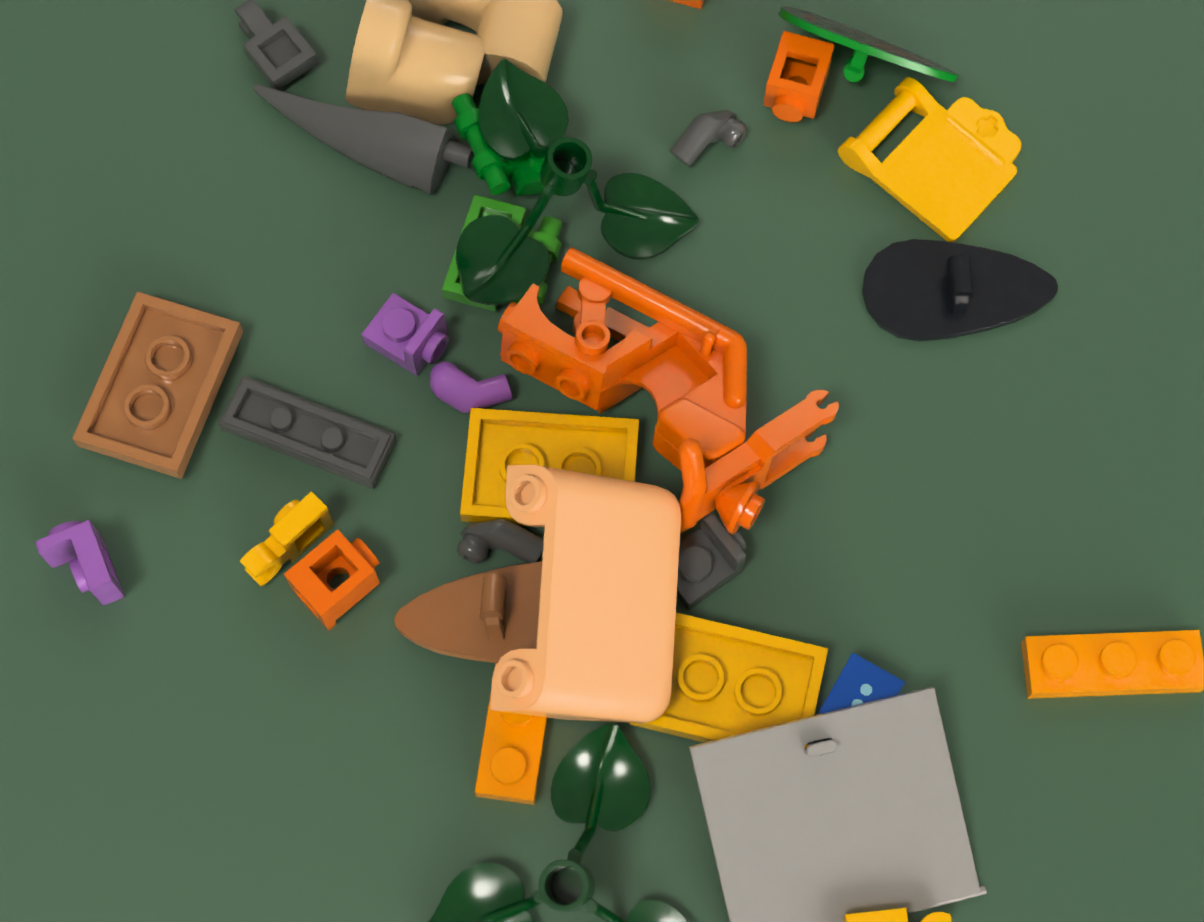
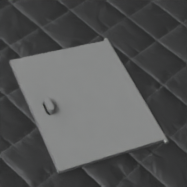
M934 687L919 689L689 746L729 922H843L845 914L906 908L907 914L987 894L985 885L979 886ZM826 738H830V739H831V740H825V741H821V742H817V743L810 744V745L807 746V748H805V745H806L807 743L814 742V741H818V740H822V739H826Z

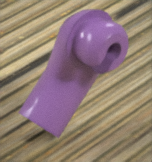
M447 361L436 364L430 372V388L435 396L461 413H470L471 408L484 409L512 400L511 390L505 374L477 382L459 370L454 363Z

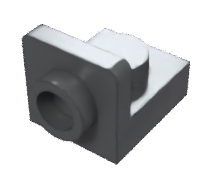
M712 512L701 519L699 529L680 541L677 597L688 611L743 572L746 559L744 550L747 547L743 537L738 530L734 535L728 533L724 524H721Z

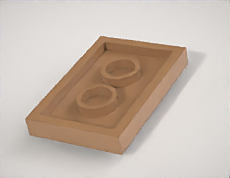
M137 291L72 439L78 447L182 479L244 332L240 322Z

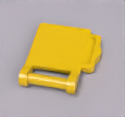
M906 77L895 88V98L856 138L848 137L838 148V155L849 168L871 178L944 240L955 242L1015 177L1017 168L1012 163L1016 160L1022 143L1015 134L1007 129L1002 116L998 112L981 108L972 99L967 97L959 98L946 110L938 104L921 83L911 77ZM910 111L925 117L882 163L872 153Z

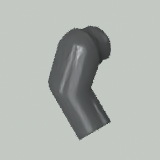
M495 519L470 523L461 532L463 539L457 546L459 556L474 564L483 562L487 557L488 550L502 549L527 563H534L543 551L544 539L507 519Z

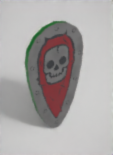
M781 6L778 13L781 18L799 28L854 49L851 57L845 61L843 69L844 77L850 82H858L863 78L865 72L864 64L868 55L950 82H956L958 77L956 72L935 62L814 13L788 6Z

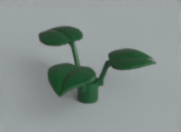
M506 59L498 63L483 89L478 111L479 130L485 144L491 151L503 159L516 160L525 156L530 150L535 158H545L540 169V179L544 189L520 230L510 219L500 215L479 217L470 222L463 230L456 247V264L462 292L470 301L485 305L507 304L522 299L532 284L540 285L548 270L549 253L542 243L527 236L534 228L553 195L570 196L576 193L582 184H586L594 208L599 212L606 213L601 222L603 238L612 249L627 258L643 260L662 254L696 226L698 218L682 198L660 182L642 174L622 173L612 177L604 189V202L595 181L597 172L590 169L592 165L590 149L583 141L577 138L563 137L567 129L569 117L566 105L560 95L545 82L521 71Z
M609 723L585 735L568 751L556 769L551 785V801L556 815L568 823L586 824L576 845L569 851L568 859L554 861L543 870L539 879V890L531 897L524 899V884L515 871L494 862L475 864L462 871L450 883L429 922H535L528 910L537 907L543 902L556 911L573 912L585 908L589 913H593L606 922H625L618 915L592 898L595 891L594 877L590 870L581 864V858L595 834L597 825L610 832L626 830L643 816L649 804L651 785L648 772L618 725ZM653 899L642 900L637 903L630 911L626 922H688L673 906Z

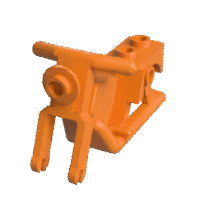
M571 247L563 258L561 272L579 280L580 283L578 291L570 286L565 288L557 300L556 309L574 318L573 333L575 337L552 324L542 313L538 304L539 286L532 284L518 304L512 302L508 305L499 321L497 330L502 334L501 361L511 365L515 370L528 374L560 391L566 397L577 400L596 411L599 410L598 414L605 412L643 387L651 394L657 408V423L652 441L653 447L682 473L683 488L679 499L681 510L680 533L694 527L697 521L715 509L728 533L734 535L740 526L750 530L765 502L764 498L757 495L759 489H764L810 457H815L823 451L827 441L826 434L817 437L813 442L807 441L806 438H809L821 425L828 424L835 419L839 409L838 401L827 405L825 409H821L818 405H821L827 399L829 391L814 390L804 400L756 430L745 442L747 344L743 336L720 322ZM612 297L658 322L651 327H647L610 307L606 308V304ZM610 337L619 341L617 344L608 349Z

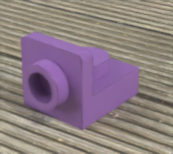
M395 293L391 294L361 334L365 345L415 376L419 375L427 363L435 364L443 355L449 343L444 313L434 308L430 314H427Z
M90 520L82 523L80 521H69L59 524L49 531L48 536L35 542L38 553L51 567H58L69 562L71 572L80 591L84 593L90 590L103 606L125 597L103 536Z

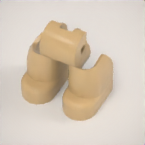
M366 0L353 49L345 99L350 105L366 110L399 112L436 125L452 123L457 117L452 100L464 93L471 94L473 98L476 85L486 83L495 67L503 59L508 60L521 71L546 83L562 20V7L557 0ZM451 20L473 29L476 34L447 27L443 24Z

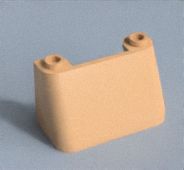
M507 465L505 498L506 507L511 517L524 525L544 527L536 649L520 648L511 650L500 658L495 666L492 677L490 710L563 720L646 723L656 720L667 709L672 690L681 510L677 498L667 489L646 483L539 465Z

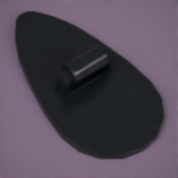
M911 239L892 243L875 255L865 270L862 295L867 312L880 328L898 338L930 341L975 334L1018 322L1036 313L1052 301L1057 293L1058 284L1051 274L1035 264L1011 254L948 241Z

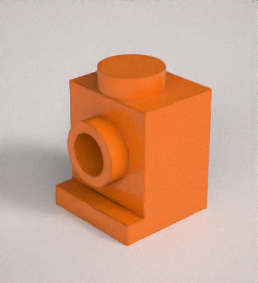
M783 30L766 84L763 106L771 107L772 113L783 121L798 122L802 120L803 116L814 119L829 74L835 44Z
M337 529L286 571L284 576L292 591L329 631L337 625V619L380 584L374 570L380 563L361 539L357 537L350 543ZM346 574L349 576L336 589L330 587V581L335 575Z

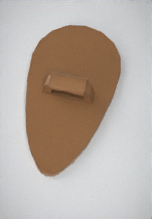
M542 561L507 566L471 575L436 587L400 608L394 618L395 626L402 636L418 646L439 654L468 660L498 663L500 658L511 650L520 648L536 649Z

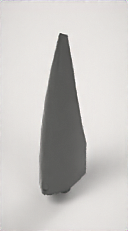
M255 83L254 91L318 141L354 162L411 188H417L432 195L440 186L450 163L466 168L472 166V159L475 156L471 147L459 143V140L445 127L399 112L372 111L326 104Z

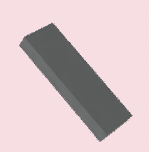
M242 376L219 421L222 431L373 490L397 442L396 436L393 433L246 376Z

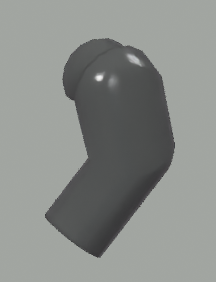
M729 110L703 113L693 119L669 152L690 167L708 143L721 140L729 148L738 146L747 133V127L745 123L736 119L737 114Z

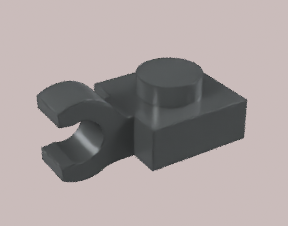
M247 0L234 9L241 19L238 25L249 39L243 44L245 54L273 89L280 90L319 64L317 53L286 16L272 24L254 0Z

